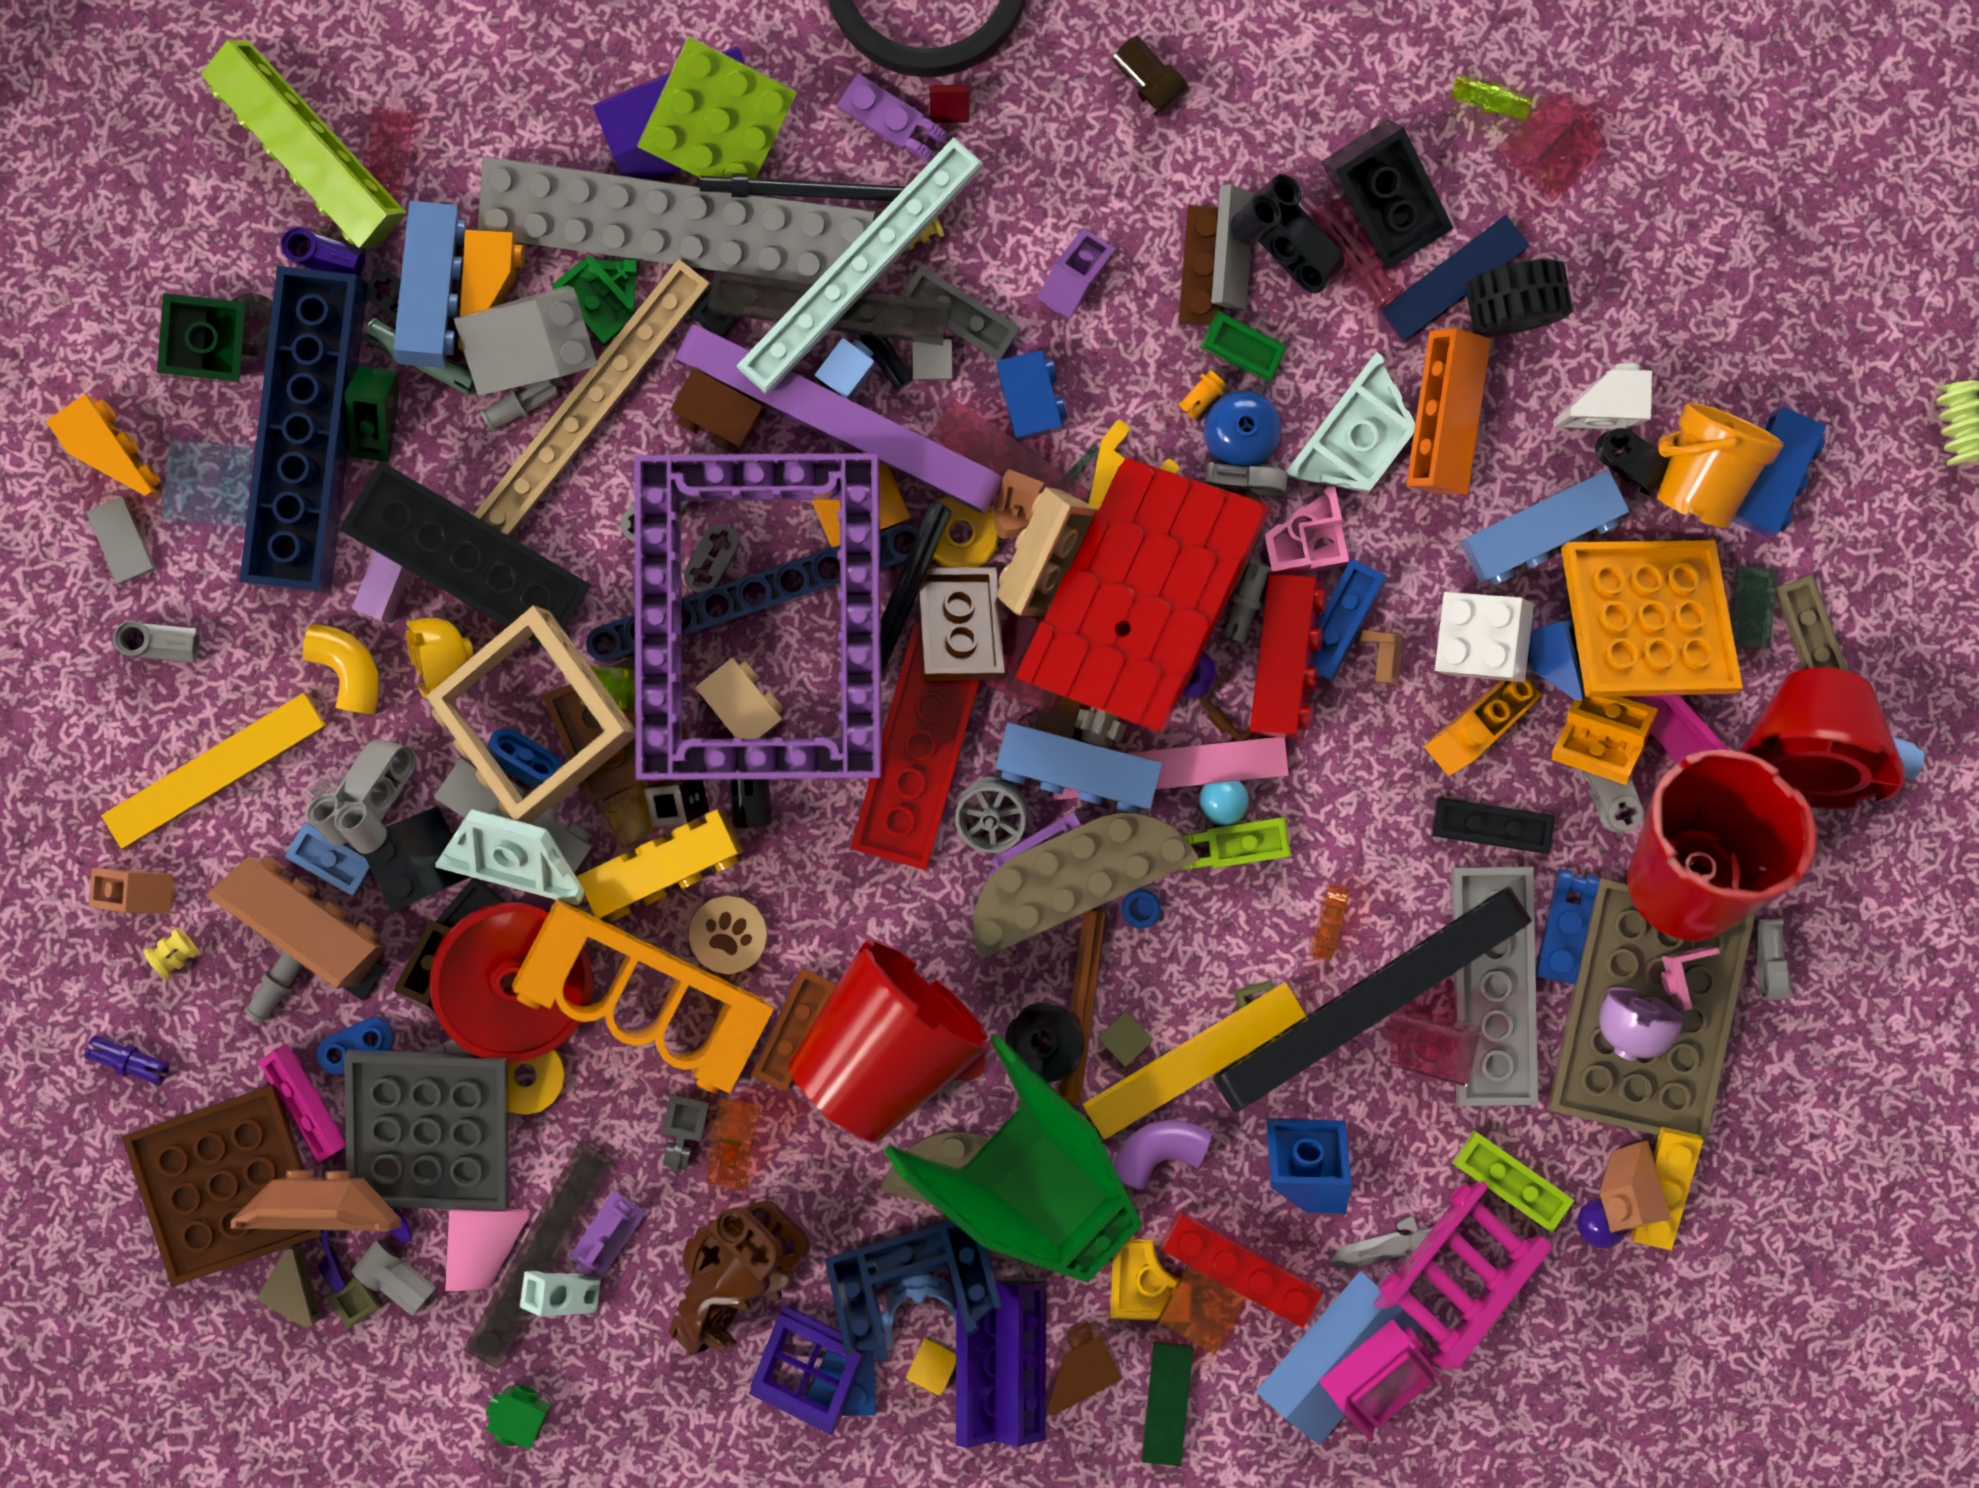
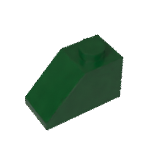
M358 366L345 391L349 455L351 457L389 462L399 403L398 372Z

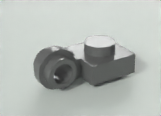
M670 1094L662 1134L677 1137L676 1144L668 1142L663 1166L670 1167L671 1172L678 1173L679 1169L687 1171L692 1147L685 1146V1140L702 1141L710 1105L709 1101Z

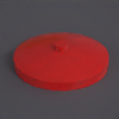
M505 902L489 905L472 912L460 920L440 943L430 971L431 1000L443 1029L455 1043L466 1051L481 1058L507 1057V1062L531 1060L545 1055L560 1046L573 1034L581 1021L571 1019L563 1013L556 999L551 1008L540 1004L539 1008L535 1009L520 1002L517 999L518 993L513 991L512 983L550 912L549 910L522 902ZM583 945L565 979L563 994L567 1000L575 1005L589 1006L593 989V973L589 955Z

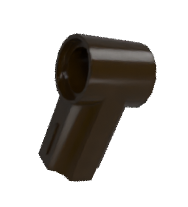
M1138 35L1127 40L1112 56V61L1138 89L1137 93L1142 102L1147 100L1156 110L1153 114L1158 118L1190 92L1188 84L1180 73L1169 64L1165 66Z

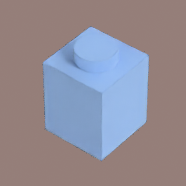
M842 338L815 373L816 381L828 390L851 401L876 368L875 361L871 359L874 353L857 339L851 344Z

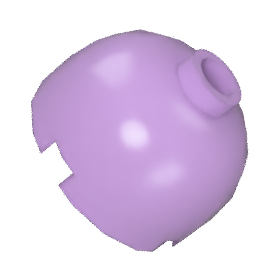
M1610 987L1601 1005L1599 1023L1605 1039L1615 1047L1614 1052L1624 1059L1636 1061L1638 1057L1652 1058L1660 1056L1670 1049L1681 1031L1683 1024L1682 1014L1658 998L1652 997L1651 1002L1639 999L1640 991L1624 987Z

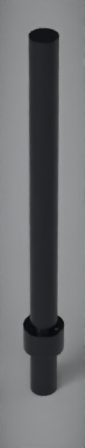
M732 173L731 177L700 175L699 180L700 192L731 193V197L747 198L748 194L893 202L907 187L748 178V174Z

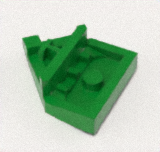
M586 256V261L581 260L551 285L552 289L567 285L575 289L585 326L603 346L616 337L634 315L637 260L624 259V261H612Z

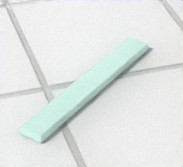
M953 137L737 365L738 370L765 395H768L981 171L983 163Z

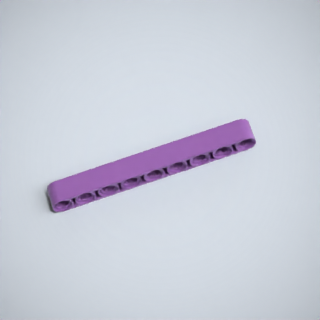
M691 325L674 358L680 365L684 367L689 365L758 404L857 453H878L880 464L977 512L987 513L1002 483L1003 477L996 472L790 371L768 395H765L737 368L740 361L750 352L749 350L700 326Z

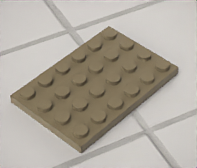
M1599 878V888L1593 902L1576 984L1573 986L1547 1110L1659 1135L1661 1126L1701 1136L1703 1139L1702 1145L1705 1146L1755 913L1716 938L1704 941L1681 940L1662 933L1641 916L1631 900L1627 884ZM1706 945L1719 947V954L1682 962L1692 1009L1687 1011L1676 1009L1683 1016V1024L1678 1037L1670 1049L1660 1056L1652 1058L1638 1057L1636 1061H1630L1618 1056L1614 1052L1615 1047L1605 1039L1599 1023L1601 1005L1609 988L1624 987L1640 991L1639 999L1651 1002L1652 997H1655L1674 1007L1671 995L1668 996L1665 993L1662 985L1661 973L1666 972L1662 956Z

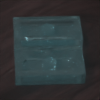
M170 440L162 519L243 527L252 449L212 443L207 445Z

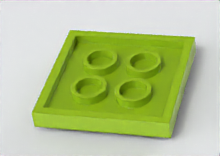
M688 36L637 146L699 178L700 175L731 177L732 173L748 174V178H756L797 92Z

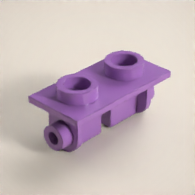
M613 1190L569 1257L578 1262L576 1267L581 1272L587 1275L593 1272L600 1278H603L646 1214V1211Z

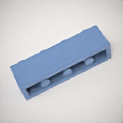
M409 200L393 348L397 364L446 368L447 355H454L455 331H449L450 319L458 317L459 294H453L454 281H461L463 271V258L457 257L458 244H464L465 230H467L466 220H460L458 205Z
M1608 469L1466 537L1460 543L1479 582L1483 583L1490 579L1493 586L1515 576L1512 568L1526 562L1530 569L1551 559L1547 551L1560 545L1563 547L1567 542H1586L1583 534L1595 528L1599 535L1621 525L1618 517L1630 511Z
M1007 722L995 769L1003 771L1001 779L1024 785L1025 778L1027 777L1041 781L1039 789L1062 795L1064 788L1079 791L1078 799L1101 805L1102 798L1118 802L1117 810L1140 814L1141 808L1147 810L1151 808L1162 763Z

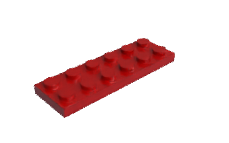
M917 621L913 625L882 734V778H870L850 849L927 870L980 680L923 681L920 622Z

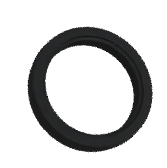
M827 0L839 28L861 54L885 69L914 77L947 76L962 72L982 62L1006 41L1018 23L1026 4V0H1000L988 21L967 38L943 47L916 48L894 42L873 29L859 13L853 0Z

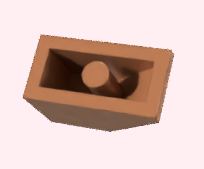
M92 868L89 907L123 913L170 914L171 904L175 898L173 874Z
M1642 1141L1611 1151L1600 1190V1197L1611 1233L1641 1228L1670 1220L1671 1217L1649 1142Z

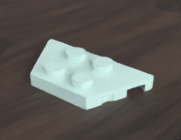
M1378 352L1374 354L1286 470L1288 478L1368 493L1414 434L1415 422L1410 412L1406 410L1402 402V396L1396 384H1393L1383 364L1385 361Z
M473 809L470 810L436 862V868L555 900L559 899L574 905H579L585 895L583 887L547 829Z

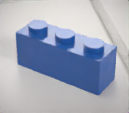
M1784 406L1771 412L1764 430L1778 437L1784 446L1775 461L1770 465H1765L1732 522L1767 538L1777 535L1779 531H1785L1793 516V510L1790 509L1794 497L1795 495L1800 496L1808 483L1809 474H1806V470L1811 459L1816 460L1824 447L1825 439L1822 438V434L1826 425Z

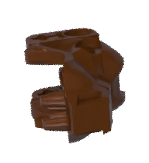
M768 1200L752 1203L748 1208L734 1207L726 1209L715 1220L709 1221L706 1228L698 1227L694 1239L688 1238L683 1250V1268L691 1282L684 1291L686 1299L679 1301L677 1309L679 1315L673 1316L669 1330L671 1337L675 1338L691 1356L702 1353L709 1347L720 1352H724L728 1347L733 1349L738 1342L727 1330L733 1323L739 1309L743 1311L750 1310L751 1304L749 1300L760 1295L774 1301L782 1298L781 1290L787 1288L793 1282L794 1272L809 1253L810 1243L805 1232L777 1204ZM759 1208L765 1209L770 1215V1225L767 1229L755 1218V1213ZM779 1231L778 1233L785 1240L794 1238L796 1241L794 1249L797 1253L786 1254V1242L781 1237L775 1238L773 1235Z

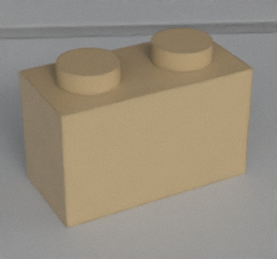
M731 658L695 687L735 738L763 739L785 721L779 714L785 708L771 691L765 695L755 684L760 677L746 660L739 664L736 659Z

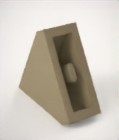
M299 1243L284 1250L256 1300L306 1328L313 1326L322 1318L303 1244Z

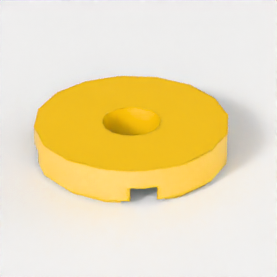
M948 497L938 500L937 502L948 506L952 510V514L932 560L943 568H978L988 562L997 549L1000 537L994 525V512L992 508L989 507L987 513L982 514ZM963 521L971 526L973 533L969 541L960 544L951 539L949 531L954 523Z
M556 1048L545 1055L531 1060L508 1062L509 1112L522 1115L537 1113L556 1101L565 1083L564 1061ZM520 1064H529L535 1069L536 1080L532 1085L524 1086L516 1080L515 1071Z

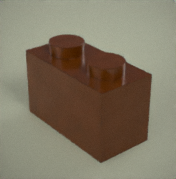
M695 368L692 369L670 409L679 417L676 424L696 435L699 429L711 434L713 437L710 442L728 453H731L734 448L744 452L766 412L762 405Z

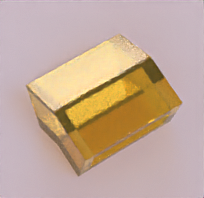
M641 783L599 804L622 848L643 839L663 827H652L646 794Z

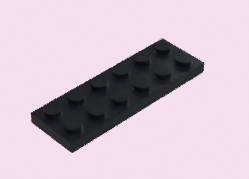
M381 460L339 528L341 532L505 627L510 626L532 606H536L550 611L564 630L591 585ZM535 634L528 638L531 642L545 649Z

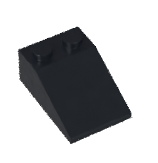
M1387 119L1321 161L1333 187L1386 270L1453 229L1444 207L1403 126Z

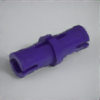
M94 1035L88 1044L102 1049V1053L86 1048L84 1053L86 1060H92L115 1069L116 1074L124 1077L130 1074L151 1082L156 1086L162 1085L166 1077L153 1073L151 1070L154 1068L168 1073L170 1068L169 1062L139 1053L137 1047L132 1045L123 1047L97 1035Z

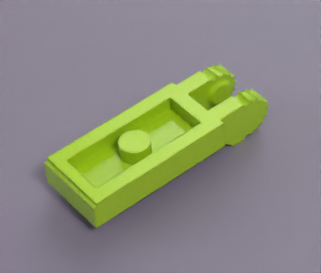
M1285 817L1206 829V832L1183 835L1191 846L1199 842L1208 841L1210 856L1199 858V861L1180 870L1206 866L1219 868L1290 857L1291 852Z

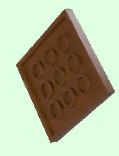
M274 1084L121 1137L171 1287L322 1236L321 1230L231 1229V1220L272 1180L286 1177V1171L305 1170L284 1106Z

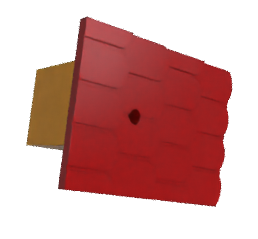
M1125 457L1123 463L1116 471L1099 511H1096L1072 565L1068 573L1063 577L1044 621L1040 622L1015 678L1157 732H1164L1273 506Z

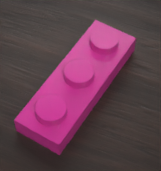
M287 1043L258 1061L270 1084L275 1085L283 1106L318 1164L346 1147L341 1127L330 1117L323 1105L320 1092L311 1085L303 1072L299 1057L290 1050Z

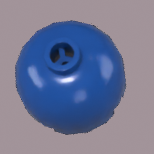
M1236 391L1221 397L1210 408L1204 421L1203 439L1208 452L1219 463L1231 466L1257 467L1263 465L1276 452L1281 440L1282 422L1276 407L1266 397L1253 391ZM1240 420L1243 421V426L1239 427Z

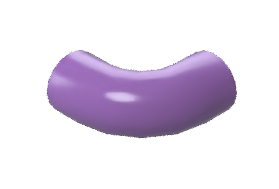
M1173 1119L1149 1123L1127 1138L1117 1153L1113 1166L1122 1183L1144 1190L1153 1169L1163 1160L1175 1159L1198 1168L1209 1147L1212 1131L1192 1123Z

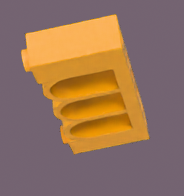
M556 899L512 983L513 991L518 993L517 999L532 1008L538 1009L540 1004L551 1008L556 999L561 1011L571 1019L588 1022L604 1017L612 1035L622 1043L639 1046L647 1045L654 1041L664 1061L675 1068L691 1069L694 1077L698 1079L696 1084L714 1094H717L719 1089L729 1094L731 1093L774 1010L770 1002L559 899ZM587 937H590L626 956L603 998L593 1005L579 1006L566 999L563 994V985ZM638 961L675 978V981L651 1024L643 1029L629 1030L616 1023L613 1013L619 997ZM688 986H691L724 1002V1005L700 1048L691 1053L681 1054L673 1052L665 1046L664 1035Z

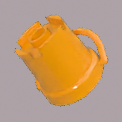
M1689 402L1684 405L1678 421L1681 430L1659 438L1658 450L1660 455L1663 457L1671 456V459L1657 493V498L1665 505L1688 516V513L1700 516V521L1720 528H1729L1765 465H1770L1775 461L1784 444L1778 437L1744 419L1710 406Z

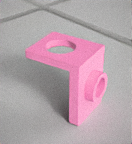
M1706 945L1662 956L1666 971L1661 973L1662 985L1665 993L1668 996L1671 995L1674 1008L1683 1011L1692 1009L1682 962L1719 954V947Z

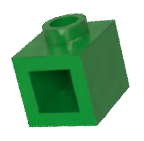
M517 1384L515 1388L508 1386L502 1395L494 1394L485 1415L491 1418L486 1431L493 1433L494 1439L504 1445L515 1446L518 1444L530 1450L540 1433L552 1404L538 1399V1392L526 1385Z

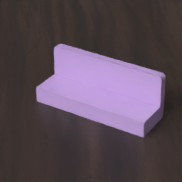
M374 551L352 609L391 624L411 572Z

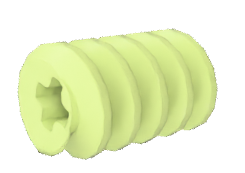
M1963 381L1934 388L1935 390L1947 391V393L1936 399L1937 405L1949 407V409L1939 414V420L1952 422L1951 425L1942 429L1941 434L1946 437L1955 438L1944 446L1946 452L1957 453L1956 456L1946 462L1947 466L1979 462V396H1977L1979 381Z

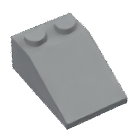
M568 285L453 318L478 396L554 379L598 366L575 289Z

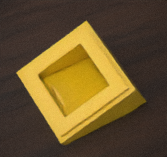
M924 1337L906 1372V1379L941 1396L956 1365V1353Z

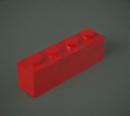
M1269 574L1250 722V731L1256 735L1304 740L1305 730H1310L1312 727L1313 707L1308 706L1310 691L1316 690L1318 682V669L1313 667L1315 652H1320L1323 642V630L1318 628L1320 613H1325L1328 601L1327 589H1323V584L1316 577Z
M1178 1209L1160 1242L1161 1248L1165 1253L1303 1329L1323 1294L1316 1284Z

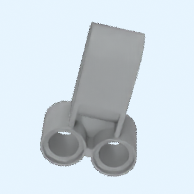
M382 739L370 741L334 794L321 795L310 803L306 810L307 820L332 845L339 846L349 842L360 853L368 854L380 848L387 837V830L381 823V820L415 769V752L409 746Z

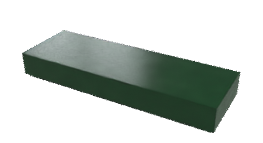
M1153 1341L1141 1462L1181 1466L1193 1345Z

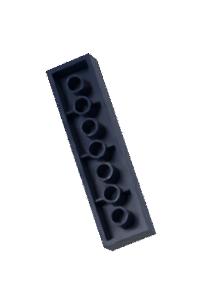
M277 266L239 582L258 587L331 595L349 447L345 391L359 364L367 297V283L355 274Z

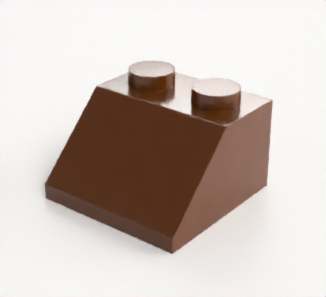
M1087 1320L1077 1322L1066 1330L1068 1336L1061 1340L1046 1389L1047 1411L1051 1417L1123 1379L1119 1361L1097 1320L1091 1324Z

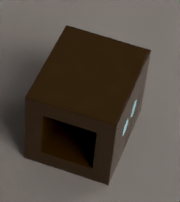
M661 780L644 789L652 827L687 824L709 812L703 780Z

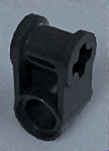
M1617 428L1605 432L1597 438L1595 443L1596 456L1604 465L1622 476L1623 480L1627 483L1631 480L1640 486L1641 493L1652 496L1664 478L1671 457H1663L1660 455L1657 447L1648 444L1626 428ZM1619 439L1621 441L1619 448L1623 453L1613 455L1614 446L1610 442Z

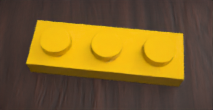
M1661 1126L1653 1159L1671 1219L1632 1229L1631 1239L1633 1242L1672 1250L1703 1144V1139L1700 1135Z

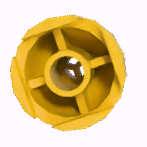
M436 617L406 621V625L410 628V630H406L407 648L411 665L415 664L417 673L423 675L424 682L417 683V687L424 698H427L426 696L474 656L469 637L462 638L455 625L448 620Z

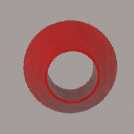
M1807 668L1795 671L1785 677L1738 751L1762 759L1779 770L1777 775L1794 792L1799 789L1811 808H1857L1858 800L1876 797L1875 802L1880 803L1897 794L1905 781L1903 762L1871 683L1858 674L1842 669Z

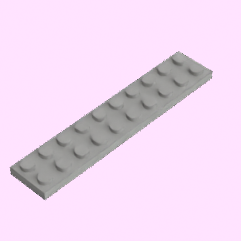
M486 156L483 157L477 231L513 232L517 237L518 243L673 265L680 259L688 267L815 284L875 221L876 211L757 194H748L747 198L731 197V193L700 192L699 186Z

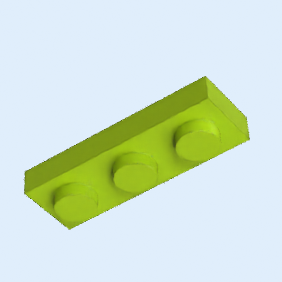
M1474 1130L1451 1162L1478 1182L1484 1181L1489 1186L1488 1189L1551 1233H1553L1575 1201Z

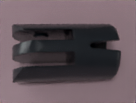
M730 779L733 827L753 828L770 826L772 824L769 779Z

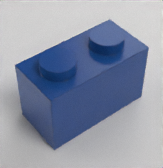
M1038 350L996 361V369L1016 443L1060 432L1062 430L1061 421L1067 420V414L1062 396L1055 398L1051 383L1057 382L1052 358L1045 360L1043 350Z

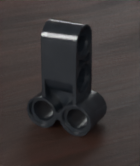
M1278 174L1253 195L1251 201L1233 216L1231 220L1232 233L1238 241L1245 245H1254L1259 242L1300 287L1310 293H1319L1342 270L1345 263L1344 256L1333 241L1298 205L1301 200V190L1297 182L1286 174Z

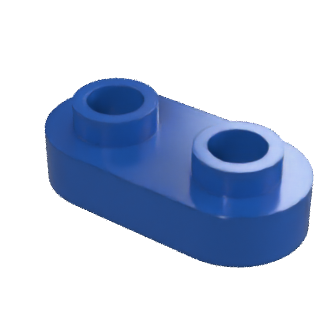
M503 728L496 730L490 736L486 747L501 769L535 789L562 767L561 761L555 754L513 729Z
M374 1017L361 1021L325 1038L317 1049L318 1063L327 1073L334 1075L345 1073L344 1055L348 1049L390 1051L395 1041L394 1030L382 1018ZM369 1031H373L378 1035V1043L376 1045L368 1043L366 1037ZM333 1048L341 1050L342 1059L340 1062H336L331 1058V1050Z

